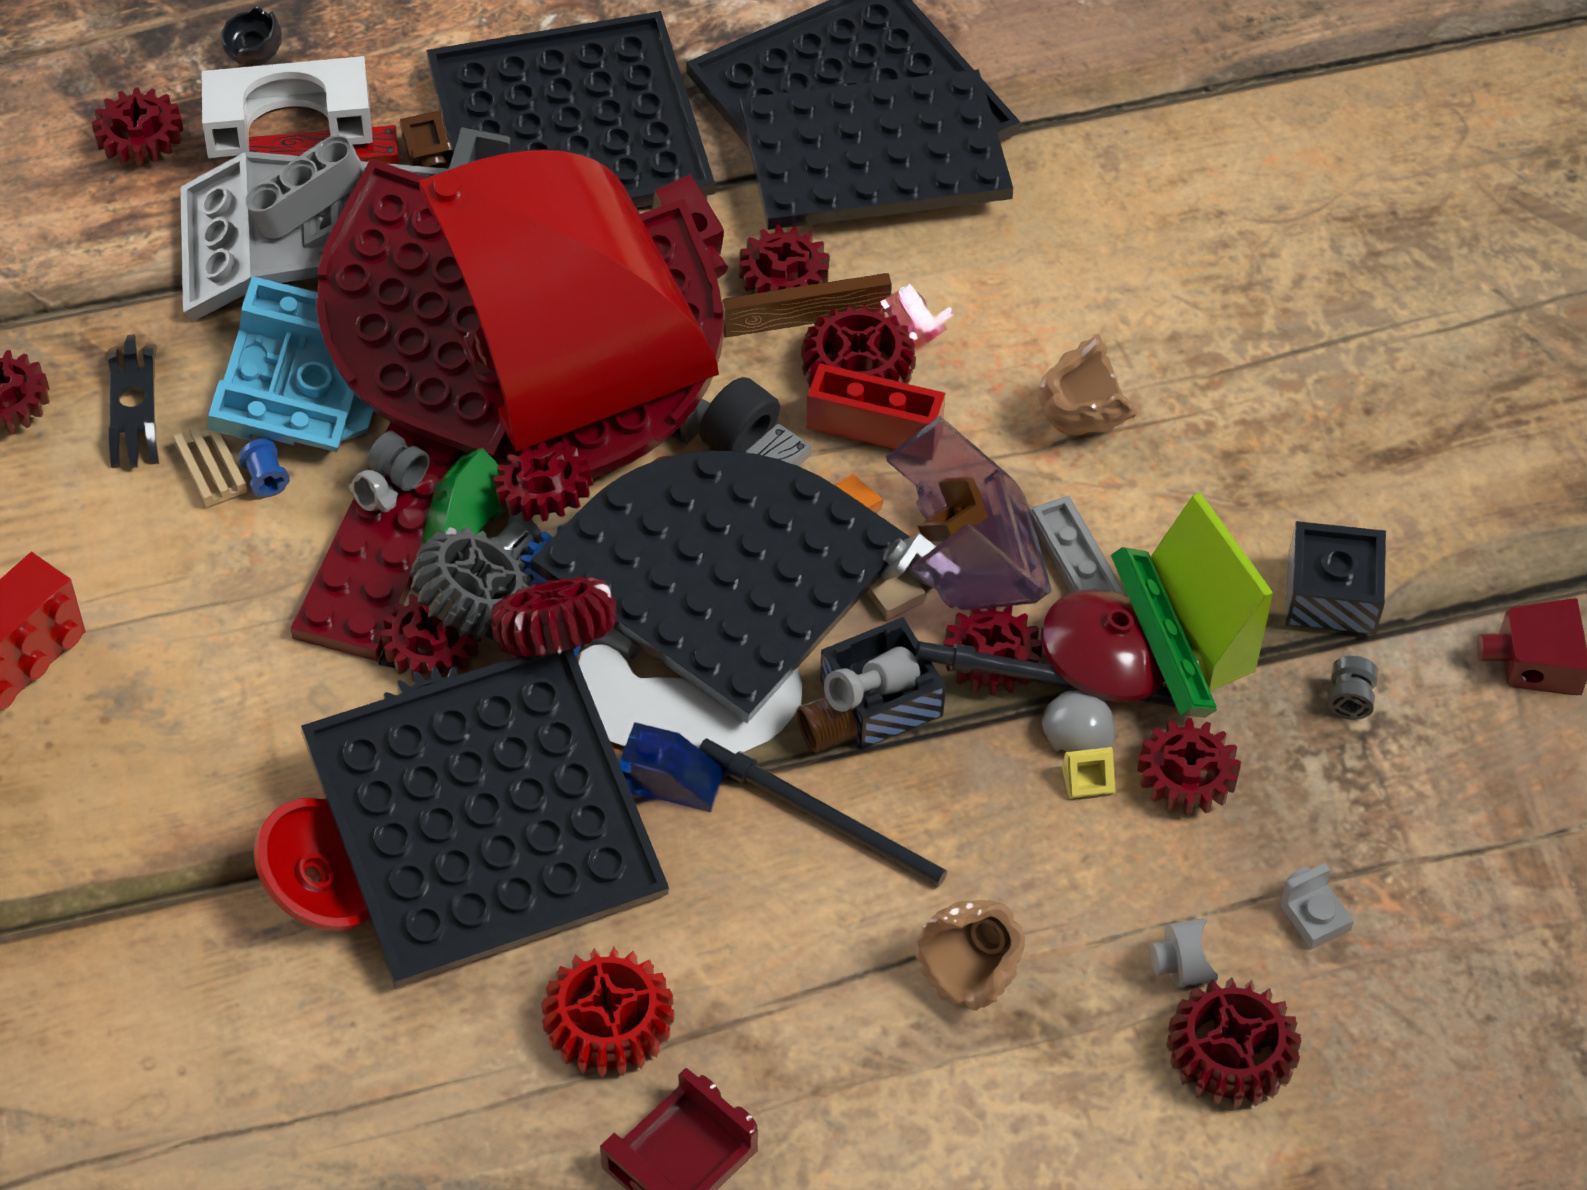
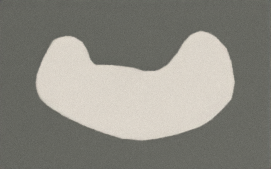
M600 644L588 647L582 651L578 662L610 741L643 753L682 762H710L698 754V749L705 738L714 741L735 754L739 751L746 752L768 742L783 730L797 712L799 705L801 706L803 686L798 668L748 723H745L684 678L652 677L640 679L632 673L627 661L619 651L610 646Z

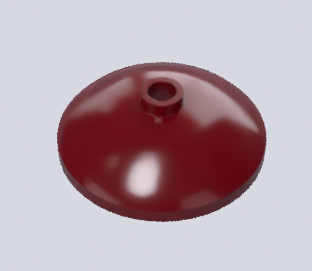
M1080 590L1061 597L1048 610L1041 628L1042 647L1054 670L1073 687L1099 699L1114 702H1133L1154 695L1166 684L1128 596L1108 590Z

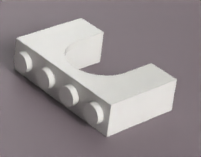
M365 57L202 71V124L208 158L238 156L246 151L249 152V128L252 122L268 111L293 106L312 108L326 115L329 122L330 137L336 135L346 136L350 139L352 145L373 143Z

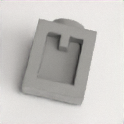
M919 533L904 541L899 538L890 546L883 557V560L888 565L880 576L885 580H890L903 574L906 568L909 567V573L918 582L936 587L951 581L960 565Z
M1326 863L1312 869L1304 867L1291 874L1285 882L1280 907L1310 950L1351 931L1354 922L1328 885L1331 870Z

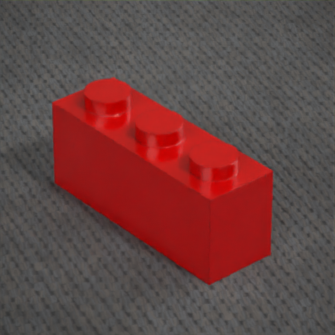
M819 363L807 395L806 428L932 458L943 427L946 393Z

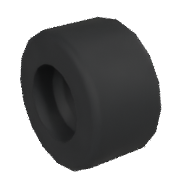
M740 377L725 386L712 400L701 420L699 435L702 441L715 451L746 452L775 426L780 413L779 401L752 379Z

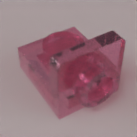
M910 283L880 302L889 316L897 315L899 325H907L910 337L914 338V341L923 337L926 343L946 331L947 327L943 322L955 314L952 308L949 307L932 318L928 312L925 299L913 289Z

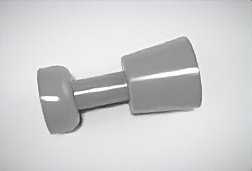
M894 647L866 663L862 674L857 675L849 669H838L830 672L824 681L825 696L835 710L844 712L857 707L863 699L864 692L867 691L873 695L880 693L881 696L911 691L915 687L916 677L920 676L919 665L914 655L908 649Z

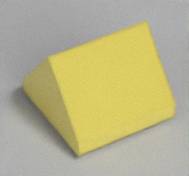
M1112 747L1065 752L1061 767L1069 799L1115 794Z

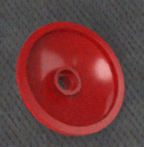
M300 798L286 802L276 808L259 828L254 845L256 870L264 889L271 899L295 920L320 930L343 931L358 927L367 922L370 918L327 801L319 798Z

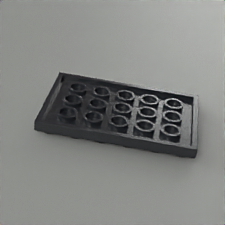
M979 69L740 98L741 117L768 230L775 229L776 225L787 228L1010 200L1013 198V184Z

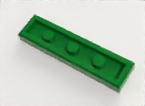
M1121 547L1110 556L1178 712L1182 716L1206 718L1217 711L1216 703L1152 558L1147 551Z

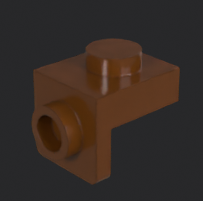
M440 110L400 119L399 124L410 166L443 168L446 166V162L452 160L453 148L451 142H448Z
M972 477L945 478L939 482V487L947 506L917 526L920 534L928 541H943L944 545L959 543L969 536L968 531L989 517L982 501L981 492Z

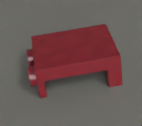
M685 1068L678 1074V1087L623 1139L614 1132L600 1145L601 1166L604 1171L626 1190H718L758 1152V1126L756 1121L744 1108L740 1106L733 1108L721 1097L717 1086L704 1075L697 1077L692 1071Z

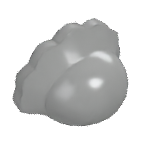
M362 471L349 484V490L353 493L355 500L367 511L381 510L388 512L396 506L398 493L376 471Z

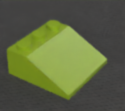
M1199 492L1192 495L1152 553L1151 558L1208 688L1212 691L1256 672L1273 591L1207 500Z

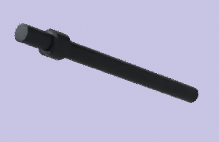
M918 641L916 646L915 659L950 665V670L969 674L972 669L1077 689L1065 681L1051 665L976 652L974 646L955 643L953 647ZM1164 686L1154 695L1139 700L1176 707L1168 687Z
M705 738L701 743L698 754L726 769L727 776L743 785L747 782L755 785L937 887L944 881L947 875L946 869L757 766V760L741 751L735 754L708 738Z

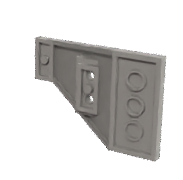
M246 151L181 186L183 313L193 321H196L216 311L220 307L245 295L252 276L278 283L318 277V267L324 246L352 191L280 238L271 239L261 234L246 207L245 196L253 186L299 156ZM361 161V163H362V165H363V167H364V169H365L366 166H367V164H368V162H363V161ZM389 164L427 178L449 170Z

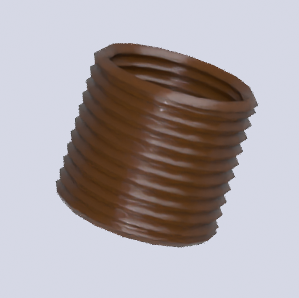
M826 696L805 705H799L797 708V721L807 746L815 753L835 745L837 746L842 742L845 743L850 739H855L858 735V726L853 709L844 712L835 710L829 704Z

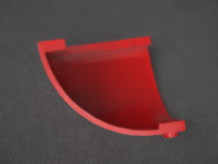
M533 150L483 158L419 180L420 192L449 245L481 324L505 402V406L498 408L499 419L516 452L719 375L717 360L709 342L626 188L618 176L608 167L594 159L565 151Z

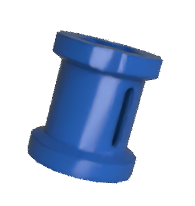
M257 439L244 445L238 455L241 466L248 469L252 477L250 481L252 492L258 497L275 496L284 491L290 482L287 470L280 467L276 459L278 455L277 447L269 439Z

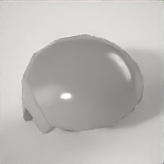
M1080 690L1065 691L1060 693L1045 708L1042 728L1047 736V740L1056 752L1059 750L1072 752L1112 747L1116 734L1115 722L1109 707L1103 699L1090 696Z

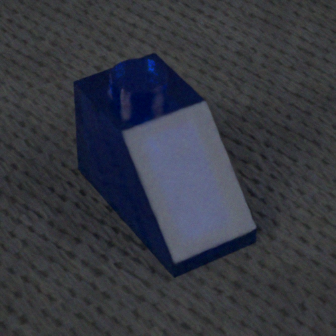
M637 722L633 724L620 759V767L631 793L707 812H712L725 775V769L680 733Z

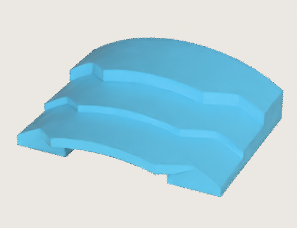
M254 276L251 277L241 309L239 332L224 380H219L208 414L207 430L250 440L252 435L291 445L297 442L333 452L338 451L341 441L367 433L373 410L363 403L347 386L335 368L325 346L318 323L316 309L317 292Z

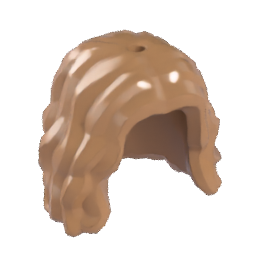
M1094 334L1090 340L1082 341L1076 350L1064 353L1058 363L1044 375L1038 387L1039 401L1046 417L1054 428L1062 433L1082 435L1088 432L1110 431L1115 426L1123 424L1126 420L1134 418L1137 414L1136 410L1133 409L1132 403L1122 394L1110 358L1106 356L1107 347L1099 334Z
M992 900L959 901L948 908L938 911L922 926V932L917 938L919 948L915 956L923 964L922 973L926 977L927 983L937 989V994L942 1000H950L956 1006L967 1005L971 1010L977 1011L980 1007L985 1008L996 1002L997 996L1005 992V988L1011 984L1017 975V963L1020 962L1025 947V934L1022 927L1014 921L1013 913L1005 904Z

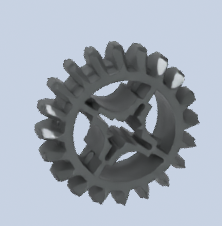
M467 526L461 531L450 527L446 532L437 531L419 549L410 576L413 578L411 589L419 594L417 604L429 607L428 617H438L443 621V628L447 626L455 628L459 637L469 632L476 641L482 636H486L491 640L495 639L491 627V622H493L491 611L494 609V605L506 595L515 594L518 589L529 588L532 578L523 572L525 563L514 560V550H505L501 547L500 539L496 541L488 539L484 530L478 535L473 534Z

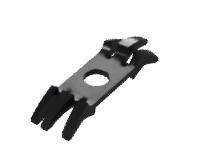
M135 334L127 335L124 343L123 357L125 368L119 369L117 346L110 348L108 351L110 372L109 450L111 468L120 467V433H125L130 468L138 467L140 431H145L151 465L159 464L154 393L157 347L156 344L147 343L143 351L144 367H139ZM128 391H140L145 395L143 402L137 406L128 407L120 402L121 396Z

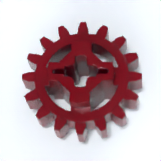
M139 87L134 88L133 94L129 96L123 91H119L118 100L113 101L106 98L104 100L105 109L95 110L96 120L92 121V128L99 150H105L108 159L118 155L120 164L124 165L132 158L135 159L137 166L142 165L143 158L149 157L153 162H157V153L163 152L170 155L172 153L171 144H180L181 142L180 132H183L184 128L179 106L177 103L171 104L168 94L157 98L155 89L151 88L144 95L141 94Z
M776 225L775 233L769 234L766 230L761 229L760 240L752 237L747 239V248L740 250L739 278L744 279L745 291L755 289V293L825 283L829 280L830 256L829 253H824L823 241L813 243V233L811 231L801 236L798 235L797 226H793L790 232H783L782 227Z
M6 350L3 357L0 358V428H6L10 435L15 433V425L17 424L29 428L31 426L29 417L31 415L42 417L44 414L41 405L49 404L50 402L48 395L50 388L46 373H42L41 365L38 361L30 364L28 355L25 353L17 359H13L11 350Z
M541 442L537 450L532 451L529 447L522 450L523 454L519 457L509 454L507 456L509 465H498V476L494 477V485L500 507H507L509 515L512 517L522 512L524 521H529L534 515H540L542 522L547 521L549 514L554 512L560 517L565 516L564 509L568 506L575 509L581 507L579 498H589V486L593 485L592 474L586 455L579 456L578 449L575 446L564 451L562 442L556 443L553 448H547L545 442Z
M413 593L408 595L409 605L406 607L397 602L393 605L395 616L384 617V627L386 630L381 631V640L386 661L395 663L396 673L402 674L409 669L412 681H414V672L416 671L421 675L427 674L428 678L431 679L432 668L437 667L440 673H444L448 677L452 667L457 666L463 670L469 668L468 656L478 657V642H481V638L476 641L469 632L459 637L455 628L451 626L443 628V621L438 617H428L429 607L417 604L418 598Z
M989 602L987 611L982 612L975 604L971 605L969 617L958 612L955 616V625H947L945 640H943L944 646L953 647L955 643L974 646L976 652L1035 663L1040 662L1042 643L1038 640L1039 628L1038 626L1027 627L1028 615L1024 613L1018 617L1012 616L1013 606L1007 605L1003 612L996 611L994 602ZM946 665L947 672L952 671L950 670V665ZM972 669L969 674L957 672L956 677L958 684H962L967 680L972 681V692L977 693L982 686H987L991 696L996 695L999 686H1004L1009 693H1013L1016 680L1024 685H1027L1030 681Z
M1192 718L1186 719L1184 727H1178L1173 720H1169L1166 732L1155 727L1152 729L1151 739L1143 741L1139 755L1137 772L1142 773L1141 787H1153L1151 794L1153 802L1163 797L1167 799L1168 811H1172L1179 804L1184 805L1186 815H1191L1193 806L1197 805L1205 813H1209L1212 800L1223 806L1226 803L1228 792L1234 793L1241 767V761L1235 759L1237 746L1225 745L1227 733L1221 731L1215 735L1211 734V723L1207 721L1201 728H1195Z

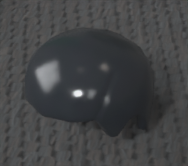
M254 6L250 12L238 13L226 21L221 32L222 46L227 56L241 65H262L276 55L282 44L281 27L274 12L267 13L260 7Z

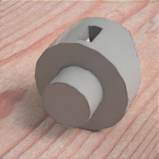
M1201 918L1166 924L1164 941L1151 943L1150 958L1154 973L1156 975L1170 974L1176 988L1205 985L1210 983L1212 979L1215 982L1218 979V973L1209 965L1202 949L1201 934L1207 922L1206 919Z

